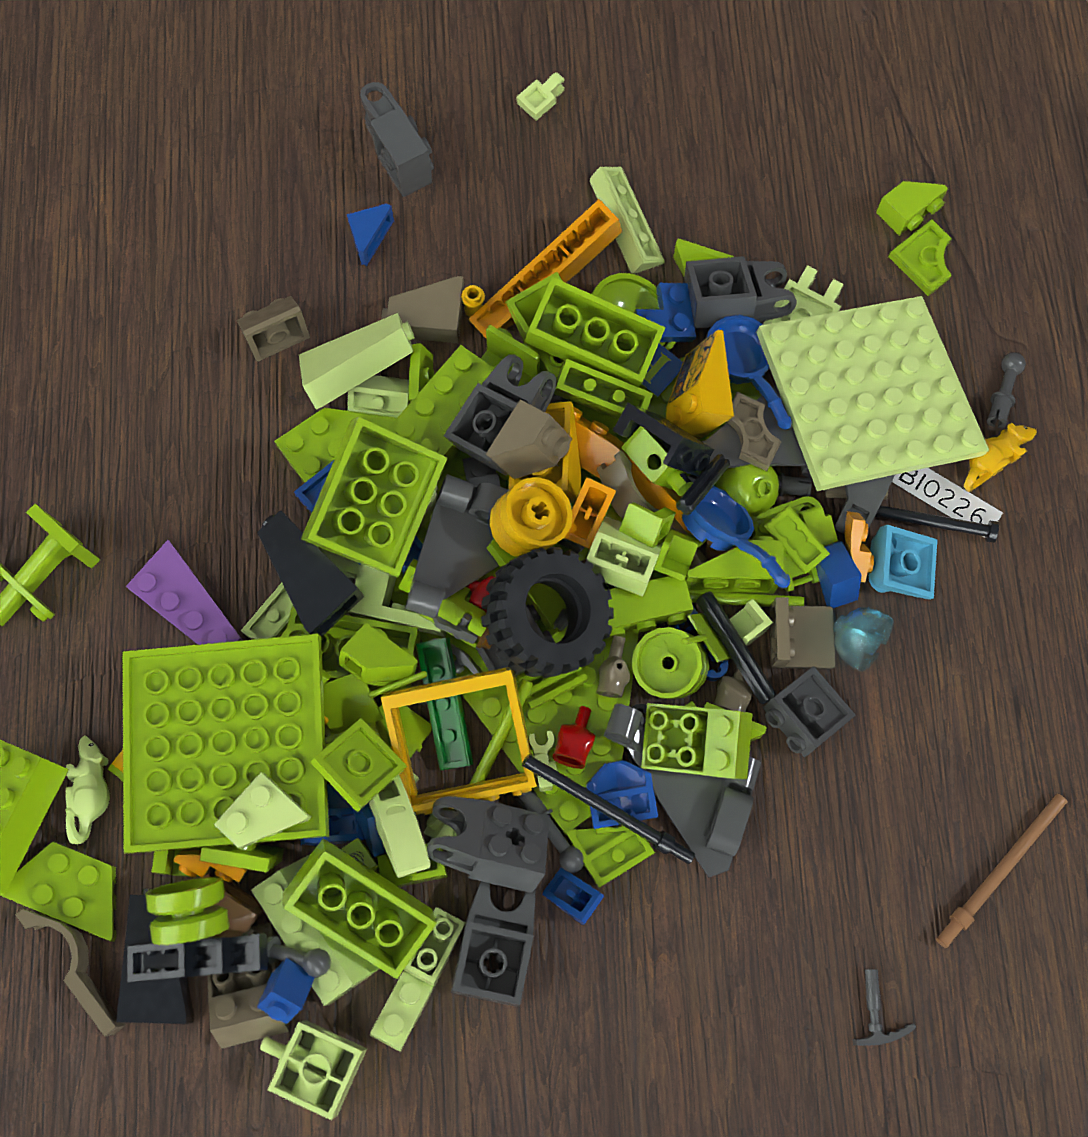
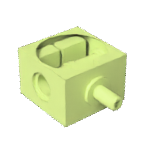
M307 1020L298 1022L287 1045L269 1037H265L260 1045L262 1051L279 1058L278 1068L268 1087V1091L332 1120L341 1109L367 1048Z

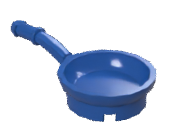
M742 315L726 316L715 322L708 331L707 338L715 331L723 330L729 379H731L730 383L744 384L752 382L753 386L767 401V406L771 408L777 420V425L781 429H789L792 425V420L782 404V399L777 396L771 385L762 377L770 367L756 331L759 326L764 324L754 318Z
M713 486L690 515L682 514V520L687 529L702 543L705 539L713 542L710 545L711 548L721 551H727L737 546L741 551L758 559L761 562V566L768 571L778 587L787 588L790 585V576L786 575L776 562L775 556H770L758 545L748 541L754 531L753 521L747 510L734 501L724 490Z

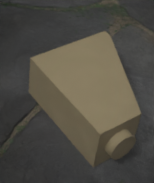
M456 276L389 297L388 308H383L382 319L398 313L403 323L408 321L415 337L413 340L459 343L463 308L461 294L464 290L463 276Z

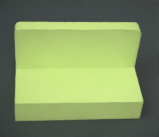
M372 376L348 391L347 411L397 418L410 402L408 400L409 379Z

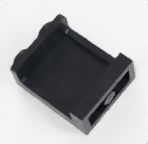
M627 403L613 429L614 432L629 439L642 426L671 445L663 461L665 465L695 476H699L705 470L715 449L661 415Z

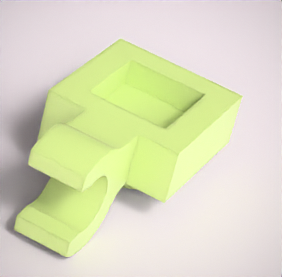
M555 72L543 85L536 79L516 97L517 104L537 121L556 104V97L565 90V87L561 85L564 82V78Z
M547 731L548 742L545 745L537 744L535 734H530L529 743L534 757L557 771L555 761L549 762L548 752L554 745L552 731ZM537 775L539 792L553 789L552 783Z

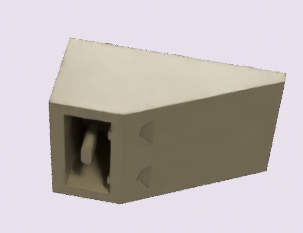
M271 922L250 927L248 930L252 934H267L269 938L274 936L273 924ZM215 935V936L208 937V938H206V939L219 938V937H217V936ZM276 959L272 964H268V970L207 975L210 1031L221 1049L289 1032L288 1023L285 1024L282 1021L274 1020L266 1012L257 1008L271 974L280 965L279 959Z

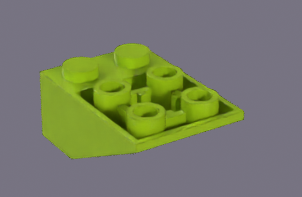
M647 703L641 768L747 779L753 713Z

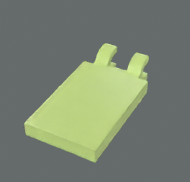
M807 265L798 283L789 279L784 289L794 293L797 300L795 309L787 316L765 320L763 324L840 311L841 306L836 304L835 301L844 284L833 279L824 296L810 290L809 288L818 270ZM789 300L778 301L774 306L784 307L789 303Z

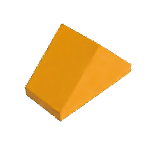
M586 477L571 508L573 512L572 524L565 539L590 549L616 490Z

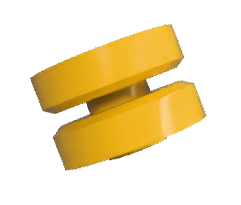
M533 477L523 479L496 501L491 510L489 524L492 536L500 548L512 556L519 557L534 549L543 548L546 550L565 538L571 528L573 512L569 499L560 487L550 480Z

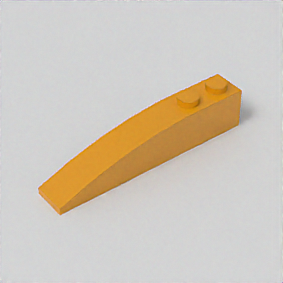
M598 199L468 320L485 338L486 329L489 325L497 329L503 328L506 330L515 323L505 303L508 299L558 272L563 282L567 283L622 233L619 219Z
M573 406L580 467L600 478L597 468L603 463L608 467L615 462L614 455L622 450L621 447L624 443L608 432L609 428L606 425L595 420L590 422L582 417V411ZM624 452L632 463L633 481L645 500L656 509L660 510L666 507L676 512L674 518L684 530L692 534L682 520L683 512L677 510L676 503L682 496H679L672 489L652 483Z

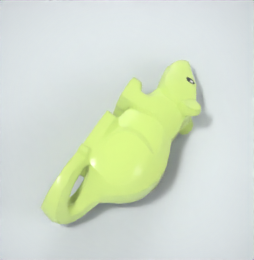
M83 736L79 741L80 762L78 766L66 765V768L69 769L67 777L73 782L72 787H66V831L71 844H81L88 839L92 822L105 812L110 801L109 789L103 778V766H106L109 760L103 756L98 746L87 736ZM74 817H78L79 831L76 829Z

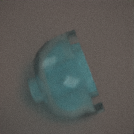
M869 607L854 609L847 616L841 615L833 627V631L836 632L834 640L835 649L841 660L861 672L867 670L880 655L875 653L880 644L886 645L893 629L894 619L883 611Z

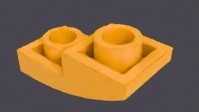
M847 511L845 546L862 575L861 582L865 583L867 573H871L874 566V555H871L872 552L866 544H861V542H865L867 539L868 524L865 523L866 521L860 513Z
M182 850L174 859V862L180 865L178 869L193 878H196L197 875L203 878L210 867L216 869L214 873L218 877L223 878V880L230 883L233 880L240 882L248 870L200 861L201 850Z

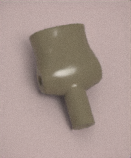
M613 636L609 657L600 665L599 685L596 691L599 695L620 698L630 680L627 664L621 659L625 644V638Z
M737 667L733 677L722 676L717 685V696L713 705L725 710L745 712L754 693L745 682L743 675Z

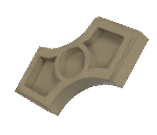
M737 392L732 401L734 417L726 421V423L737 432L740 438L741 453L739 459L768 471L781 441L772 435L765 425L763 419L765 404Z

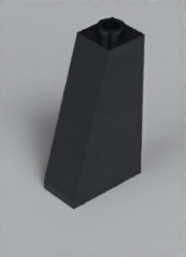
M281 510L276 515L269 516L263 522L262 528L257 533L305 630L309 634H319L322 637L364 595L316 545L301 539L303 532Z
M142 888L141 895H130L116 1022L194 1023V1012L187 977L127 982V946L154 944L151 939L150 924L157 917L162 916L147 911L145 893L151 889Z

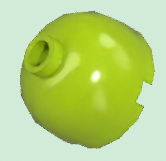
M752 464L728 468L717 481L716 487L727 492L734 501L747 510L750 516L755 517L767 512L775 504L779 495L780 484L778 475L772 466L769 467L768 471H765Z

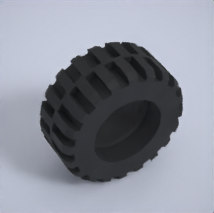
M550 547L546 550L543 548L534 549L509 561L508 564L502 566L495 573L496 577L489 581L486 591L490 594L482 598L481 604L482 609H487V615L481 617L482 627L488 626L490 635L485 637L489 645L495 643L498 648L495 652L496 656L501 661L509 659V668L514 671L525 670V675L530 677L543 676L547 678L579 670V667L588 665L594 660V655L600 654L606 646L602 639L610 637L612 626L608 625V620L614 618V608H609L608 600L612 599L610 590L605 591L602 585L605 579L601 573L595 574L591 570L594 565L587 559L579 561L578 553L571 550L563 553L560 547ZM536 583L544 584L554 589L562 597L567 607L568 627L564 637L558 643H552L541 638L532 629L527 619L526 598L530 588Z

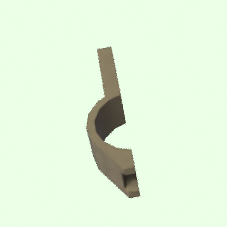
M622 450L614 455L616 461L607 467L603 463L597 468L602 484L616 490L611 505L622 519L625 516L628 505L632 502L653 512L659 510L647 502L638 491L632 477V463ZM674 518L670 529L688 535ZM697 548L689 570L708 561L699 548Z
M21 909L16 913V917L25 929L34 928L39 930L45 927H52L61 932L68 941L72 958L70 970L63 981L104 1037L115 1035L124 1028L125 1024L123 1022H116V1012L86 973L88 967V947L82 934L72 925L34 910Z

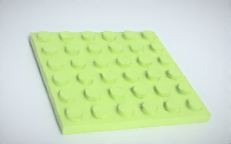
M922 296L758 327L756 331L786 412L791 417L794 433L817 491L980 457L989 451Z

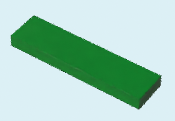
M450 637L416 644L421 672H427V677L422 678L423 684L457 678ZM461 695L427 701L440 771L473 765Z

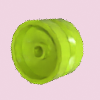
M672 627L657 628L645 634L636 645L632 656L633 674L638 684L649 694L663 699L685 698L697 692L705 682L709 671L708 654L702 642L682 644L683 638L692 637L693 635ZM669 657L674 660V666L671 669L666 667V662H670Z
M221 877L183 880L156 887L145 893L147 911L155 915H162L150 924L152 943L156 945L196 941L222 933L230 927L228 910L219 905H214L225 897L224 883Z

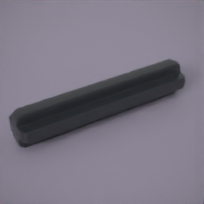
M723 454L716 455L676 503L677 510L682 511L683 515H690L730 466L729 459H725Z

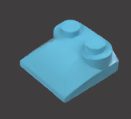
M890 525L880 527L871 541L870 551L872 552L871 555H874L873 570L868 574L871 586L880 593L893 591L929 600L934 599L938 539Z

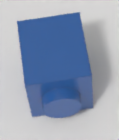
M286 958L271 974L257 1008L266 1012L272 1019L287 1024L303 1008L315 977L308 975L302 966Z

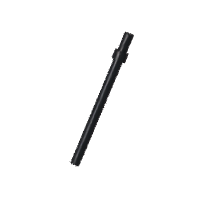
M530 754L525 757L522 763L523 767L653 843V848L663 854L670 853L687 864L693 861L695 853L677 843L674 836L664 830L660 832Z

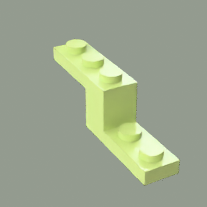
M319 548L347 577L356 579L355 586L364 597L349 611L354 617L416 627L420 632L442 637L446 636V631L435 627L433 622L419 614L406 610L405 605L392 603L391 608L389 607L397 577L363 564L359 565L356 561L343 556H330L329 551Z

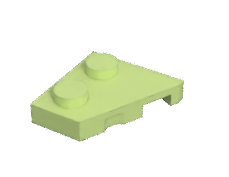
M261 772L214 825L238 848H244L262 838L273 836L298 823H304L311 816L265 773Z

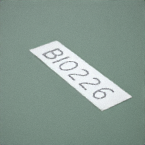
M929 468L896 474L892 480V483L954 519L988 524L990 520L998 522L1003 513Z

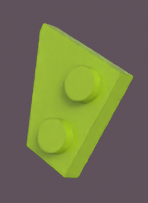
M623 825L598 829H572L566 832L571 844L582 852L584 865L598 889L655 853L648 840Z

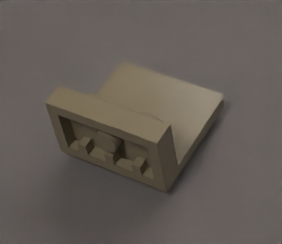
M776 597L769 607L770 620L773 622L770 626L771 668L810 669L814 666L816 669H833L835 667L833 608L826 606H789L788 598Z

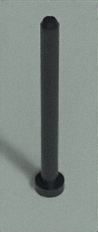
M880 505L875 517L985 536V541L995 543L999 532V522L990 520L988 524L882 505Z

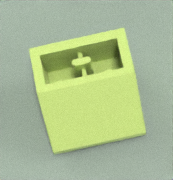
M605 516L587 556V560L594 565L591 570L595 574L600 572L605 579L604 582L643 597L663 542L651 548L620 532L622 522Z

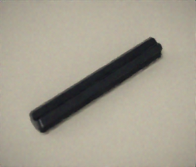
M710 591L702 594L697 599L698 606L761 704L768 703L776 696L775 690L714 594Z

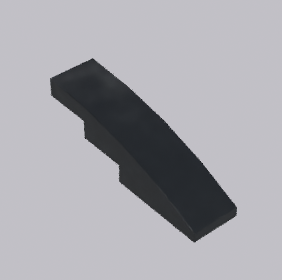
M267 934L200 939L170 945L146 944L127 946V982L268 970Z

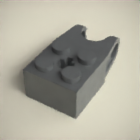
M372 82L365 85L360 92L361 102L366 110L365 124L373 138L376 156L402 197L433 183L431 171L434 170V166L429 156L432 153V149L425 137L420 138L417 133L418 128L411 115L406 116L401 106H399L384 84ZM372 91H379L383 96L378 101H370L367 99V95Z
M744 256L686 261L684 283H688L695 329L712 327L715 322L726 316L742 315L754 318L760 322L781 318L790 314L797 305L796 297L789 290L777 288L786 281L787 271L785 266L775 261H746ZM770 272H780V275L774 279H765L766 275ZM789 300V303L784 307L774 306L778 301Z
M514 354L502 359L482 385L477 383L444 434V437L457 449L505 476L507 473L485 454L520 399L545 412L556 389V377L548 371H542L533 377L529 383L518 386L522 375L523 361ZM514 363L511 372L508 374L510 366ZM547 381L544 390L541 392L545 382Z
M455 796L441 797L433 803L432 813L434 817L452 827L457 836L431 839L427 845L428 857L437 863L469 874L468 878L533 893L546 871L550 816L488 800ZM449 807L455 809L456 811L444 810L442 808ZM437 849H445L448 851H439Z
M480 881L465 923L451 993L514 1007L520 1006L534 937L535 890L533 893L525 892L516 910L503 912L495 908L491 902L489 883ZM490 955L495 956V962L500 964V970L495 969L494 973H489L488 968L483 965V960H488Z

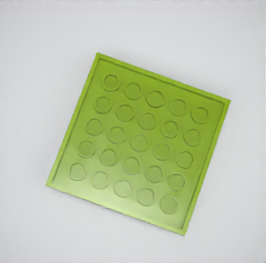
M319 634L123 652L124 853L235 845L214 824L261 772L265 773L311 818L304 823H298L286 828L273 836L262 838L256 843L329 837L327 780L311 764L313 758L326 748L321 636Z

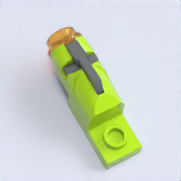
M412 560L400 583L399 589L409 593L418 560ZM467 587L442 601L437 620L419 614L433 622L435 627L446 631L456 639H461L474 648L478 647L481 649L483 646L489 650L492 646L488 644L485 637L490 635L488 626L482 627L481 617L487 614L482 609L465 601L470 592V589Z

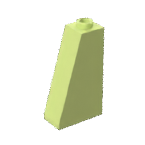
M396 313L299 354L302 384L316 409L323 407L412 353L413 349L410 340L415 337L408 321L403 323L399 314Z

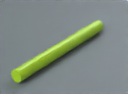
M689 590L692 603H697L698 597L709 591ZM712 592L719 604L745 606L748 601L754 599L759 607H770L776 597H785L789 599V606H804V597Z
M524 678L521 679L517 687L521 706H523L533 686L532 682ZM510 703L469 784L486 780L514 724Z

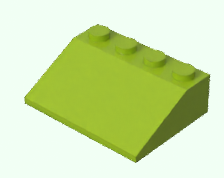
M361 417L351 420L301 539L337 555L399 577L447 457Z

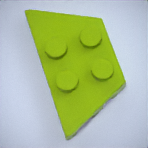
M51 842L16 872L5 894L0 892L2 897L112 942L116 939V930H114L116 867L59 843Z

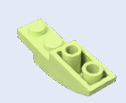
M398 775L368 802L376 819V829L397 878L430 868V860L415 813L402 780Z
M437 907L434 910L437 921L436 926L403 970L370 1032L371 1037L401 1052L412 1028L421 1015L466 923Z

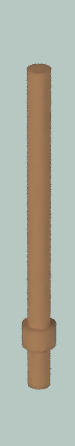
M1056 794L964 906L962 908L957 907L952 913L950 923L936 938V941L941 946L947 948L961 930L966 931L974 922L973 916L1066 805L1067 800L1062 795Z

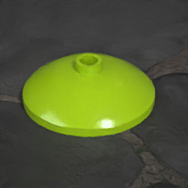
M618 273L608 276L592 292V295L632 313L636 309H659L657 287L645 278L635 274ZM659 342V343H660L662 346H664V344H665L666 342Z

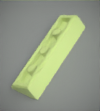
M599 167L590 178V183L597 199H600L619 219L622 233L616 237V241L632 274L662 265L665 262L622 167Z

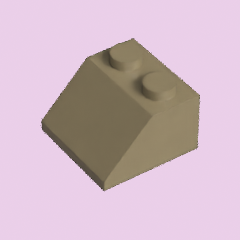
M292 296L276 299L269 306L258 311H250L242 318L236 320L256 362L310 338L301 309Z
M520 399L485 455L510 477L517 479L556 466L560 458L567 454L572 438L551 415Z

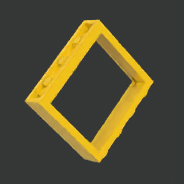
M504 667L386 692L381 697L392 751L407 765L399 776L416 815L423 813L425 815L431 814L433 803L441 797L455 796L495 801L500 798V794L512 792L513 796H520L522 793L532 791L531 788L537 787V775L523 767L525 773L418 795L399 707L506 685L523 763L528 754L532 756L513 669Z

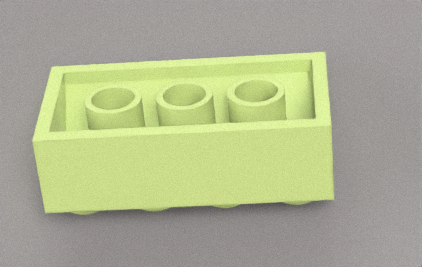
M310 855L277 871L251 891L287 947L304 952L320 948L329 954L331 958L330 969L325 975L315 977L312 983L316 994L323 1005L326 1006L331 1005L380 968L283 908V892Z

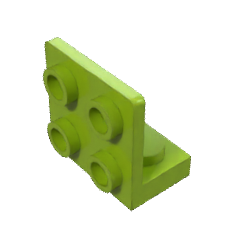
M492 325L488 326L486 329L487 351L481 359L493 368H496L502 359L514 354L523 361V370L518 386L529 383L533 377L540 373V355L538 351L529 344H522L515 340L507 330L503 328L497 329ZM514 363L510 366L508 374L511 372Z

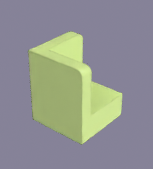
M754 599L748 601L741 611L729 619L746 646L763 635L773 623Z

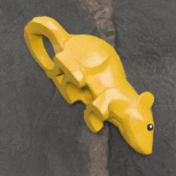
M1013 423L1008 424V429L1002 430L998 437L985 439L989 451L983 456L969 459L970 471L964 483L965 490L968 493L1001 472L1005 466L1020 459V456L1025 454L1027 450L1019 446L1032 440L1037 430L1024 425L1015 426Z

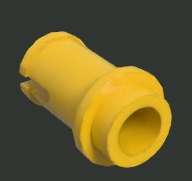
M475 285L466 287L461 294V300L465 305V313L468 317H471L479 310L485 300L484 291Z

